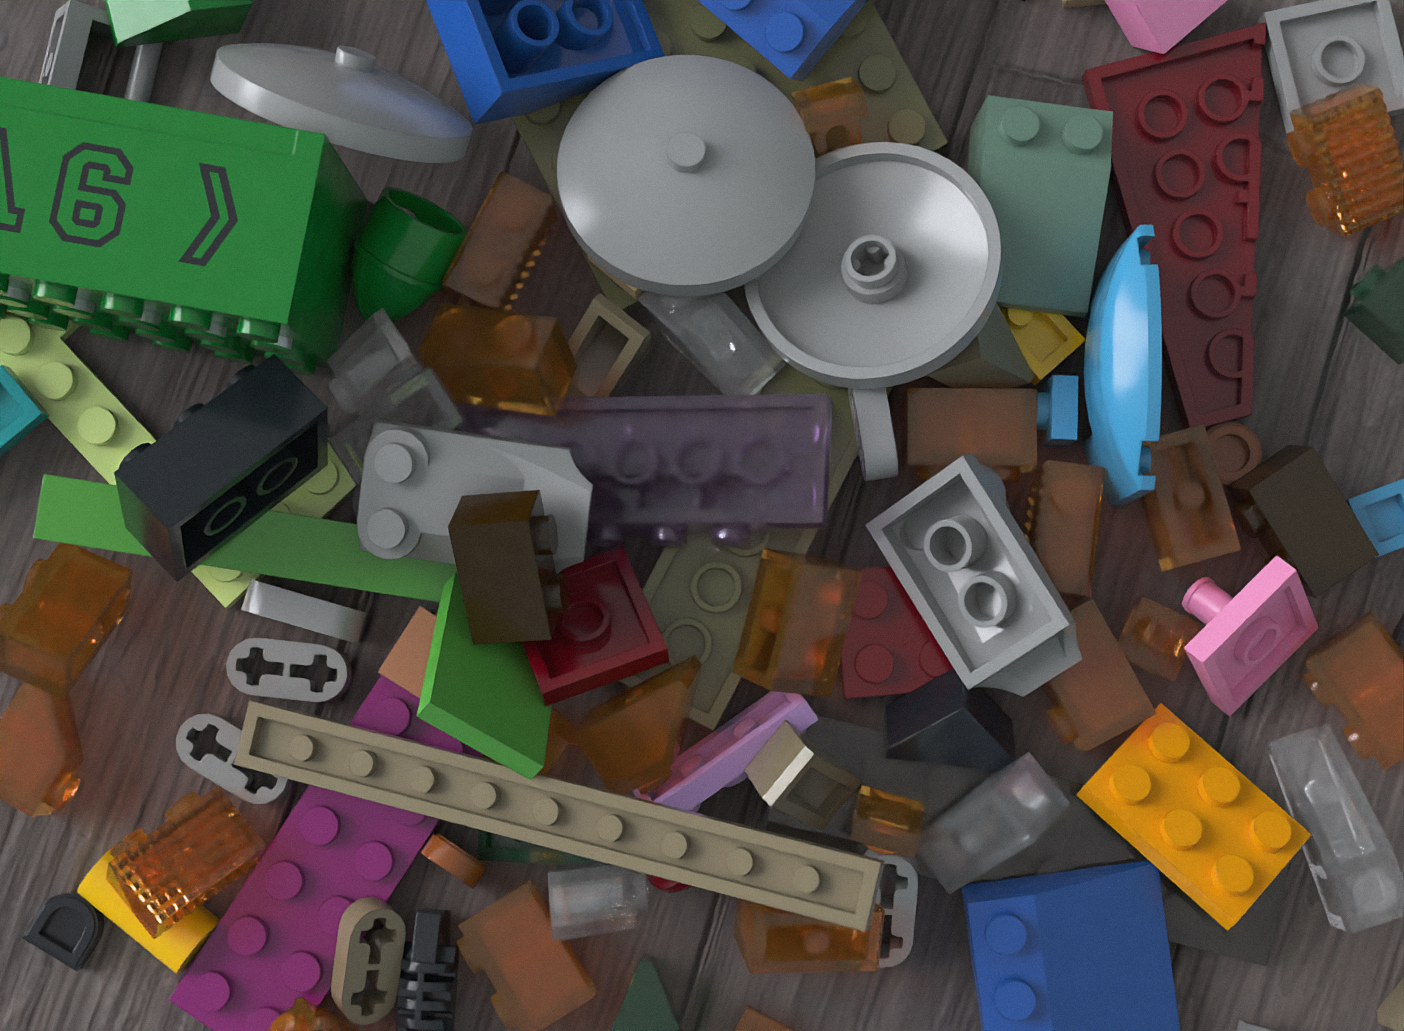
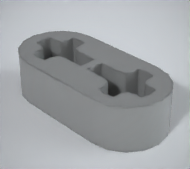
M886 387L876 389L847 388L864 480L872 481L897 477L898 459Z
M250 579L241 610L353 643H358L366 617L365 612Z
M248 638L238 643L231 650L226 662L227 676L231 684L240 692L254 696L308 702H332L346 692L352 679V667L347 656L339 649L321 644L267 638ZM257 649H263L264 660L284 663L283 676L265 674L261 676L259 685H254L253 675L249 672H243L242 665L244 659H254ZM325 655L327 656V666L337 669L338 676L336 682H325L323 692H317L314 680L295 677L296 665L316 666L320 656Z
M197 714L183 723L176 736V750L180 759L189 768L242 800L253 804L272 803L282 798L290 790L293 780L275 775L273 776L278 780L274 787L262 786L257 791L251 787L255 777L240 766L234 765L243 728L239 724L219 714ZM216 726L219 729L216 741L232 751L229 758L226 759L217 753H207L201 759L197 755L200 750V744L197 740L193 739L197 730L210 731Z
M885 841L871 846L864 853V856L885 861L884 864L896 865L897 875L899 876H896L894 881L893 895L881 894V879L870 929L867 931L855 929L854 934L855 948L860 957L870 965L880 968L893 967L903 962L910 954L913 945L918 894V864L913 852L901 843ZM879 914L891 915L892 935L889 939V944L876 942L877 937L875 933L878 930Z

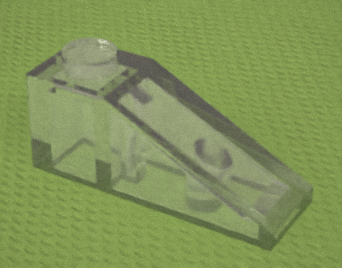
M1323 723L1265 743L1291 817L1312 834L1302 847L1330 925L1354 934L1403 917L1404 878L1393 848L1329 724Z

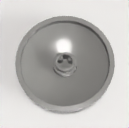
M275 43L225 45L217 50L210 76L212 85L222 95L256 115L287 128L325 134L330 143L379 156L424 163L455 162L465 156L473 129L471 123L446 102L412 81L374 65L376 61L374 55L349 46L339 45L337 51L332 52L312 47Z
M701 55L663 56L634 64L617 72L597 86L576 109L564 131L557 158L560 203L565 220L577 243L598 266L610 275L626 284L656 294L683 297L711 295L728 291L756 279L781 260L794 245L805 226L812 206L815 186L814 149L809 132L794 105L777 87L761 75L736 63L715 57Z
M870 142L837 149L815 159V186L812 206L801 234L781 260L756 279L744 284V289L751 313L763 336L777 354L798 371L821 382L839 387L854 389L892 387L924 377L941 368L961 353L979 334L994 309L1000 292L1004 269L1003 244L997 219L989 200L975 180L954 162L936 152L905 143Z

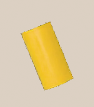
M125 841L119 842L109 849L92 867L77 889L79 895L175 974L183 972L220 922L218 917Z

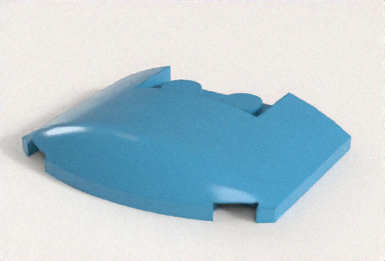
M1139 225L1109 259L1091 291L1088 312L1085 317H1082V319H1089L1084 354V386L1088 422L1093 434L1082 442V447L1095 480L1111 506H1124L1153 491L1155 488L1156 476L1142 474L1150 472L1151 449L1149 446H1141L1146 441H1159L1161 416L1162 322L1158 264H1150L1149 250H1142L1155 236L1153 225Z

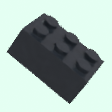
M275 354L257 367L253 364L245 366L229 380L222 393L205 405L197 403L189 407L177 418L172 430L152 445L150 443L138 445L123 458L119 469L114 472L125 528L178 582L328 465V408Z

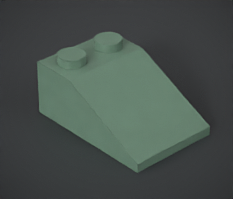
M988 95L970 127L968 174L975 180L989 200L997 219L1003 244L1004 269L1001 288L996 301L998 307L1085 317L1087 314L1111 171L1112 111Z

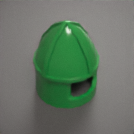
M393 187L382 189L362 232L356 234L353 239L355 248L351 268L355 305L367 324L394 323L415 309L425 305L437 291L445 288L447 284L446 277L469 235L468 229L459 219L435 203L414 193ZM400 207L409 209L411 212L415 214V217L408 214Z

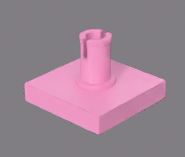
M1277 555L1234 598L1217 586L1210 577H1203L1192 584L1182 601L1184 610L1189 614H1193L1206 625L1184 649L1211 702L1229 717L1319 628L1297 570Z

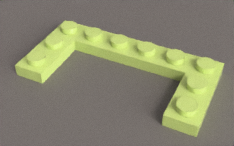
M7 309L5 319L0 320V366L10 367L50 415L48 419L109 484L116 485L114 472L119 469L123 458L138 445L143 443H150L152 445L157 439L64 341L79 325L69 320L67 331L42 328L29 324V317L11 313ZM328 437V465L271 510L326 519L354 492L357 484L362 479V472ZM199 565L191 571L227 609H230L246 594L250 579L260 581L265 576L263 574Z

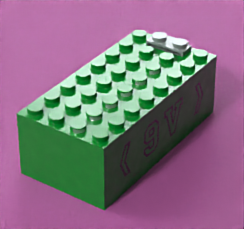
M0 76V320L5 319L8 309L11 313L29 317L28 323L38 327L67 331L68 322L72 320V323L91 328V335L112 341L128 342L130 333H134L141 337L152 339L153 346L164 350L190 353L192 344L214 350V357L248 365L253 363L254 355L267 359L275 354L293 373L314 376L316 366L328 369L335 368L353 278L351 268L355 248L353 239L356 234L362 232L368 200L325 134Z

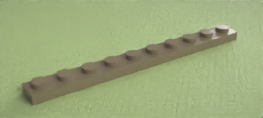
M249 701L234 765L861 931L870 929L885 863L883 860L539 772L529 780L493 760L262 701Z

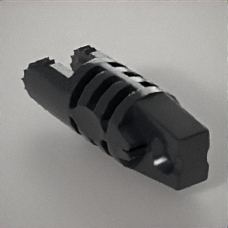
M424 908L416 912L413 942L405 941L395 1031H454L460 946L450 945V910Z

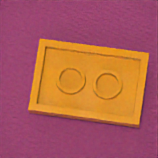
M1162 703L1155 708L1076 794L1227 931L1241 919L1312 835Z

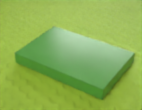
M455 572L442 588L417 717L531 780L544 767L552 704L545 706L521 642L473 645L458 573Z

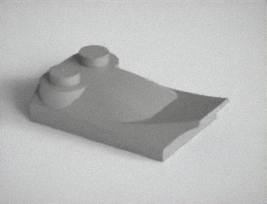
M379 420L374 423L364 456L357 517L360 549L383 559L408 557L456 565L448 525L461 496L540 490L544 513L553 514L556 520L558 547L556 554L553 555L556 573H559L571 565L584 561L593 484L576 467L571 456L572 448Z
M973 453L962 455L865 526L966 689L970 690L976 687L997 688L1024 697L1083 659L1076 636V622L1005 505L1006 489L1001 477L992 468L980 464Z

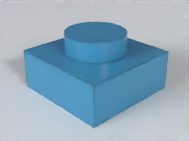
M1052 375L1043 384V392L1034 393L1032 401L1033 430H1042V447L1067 448L1077 440L1079 376Z
M1404 478L1346 500L1379 556L1404 547Z

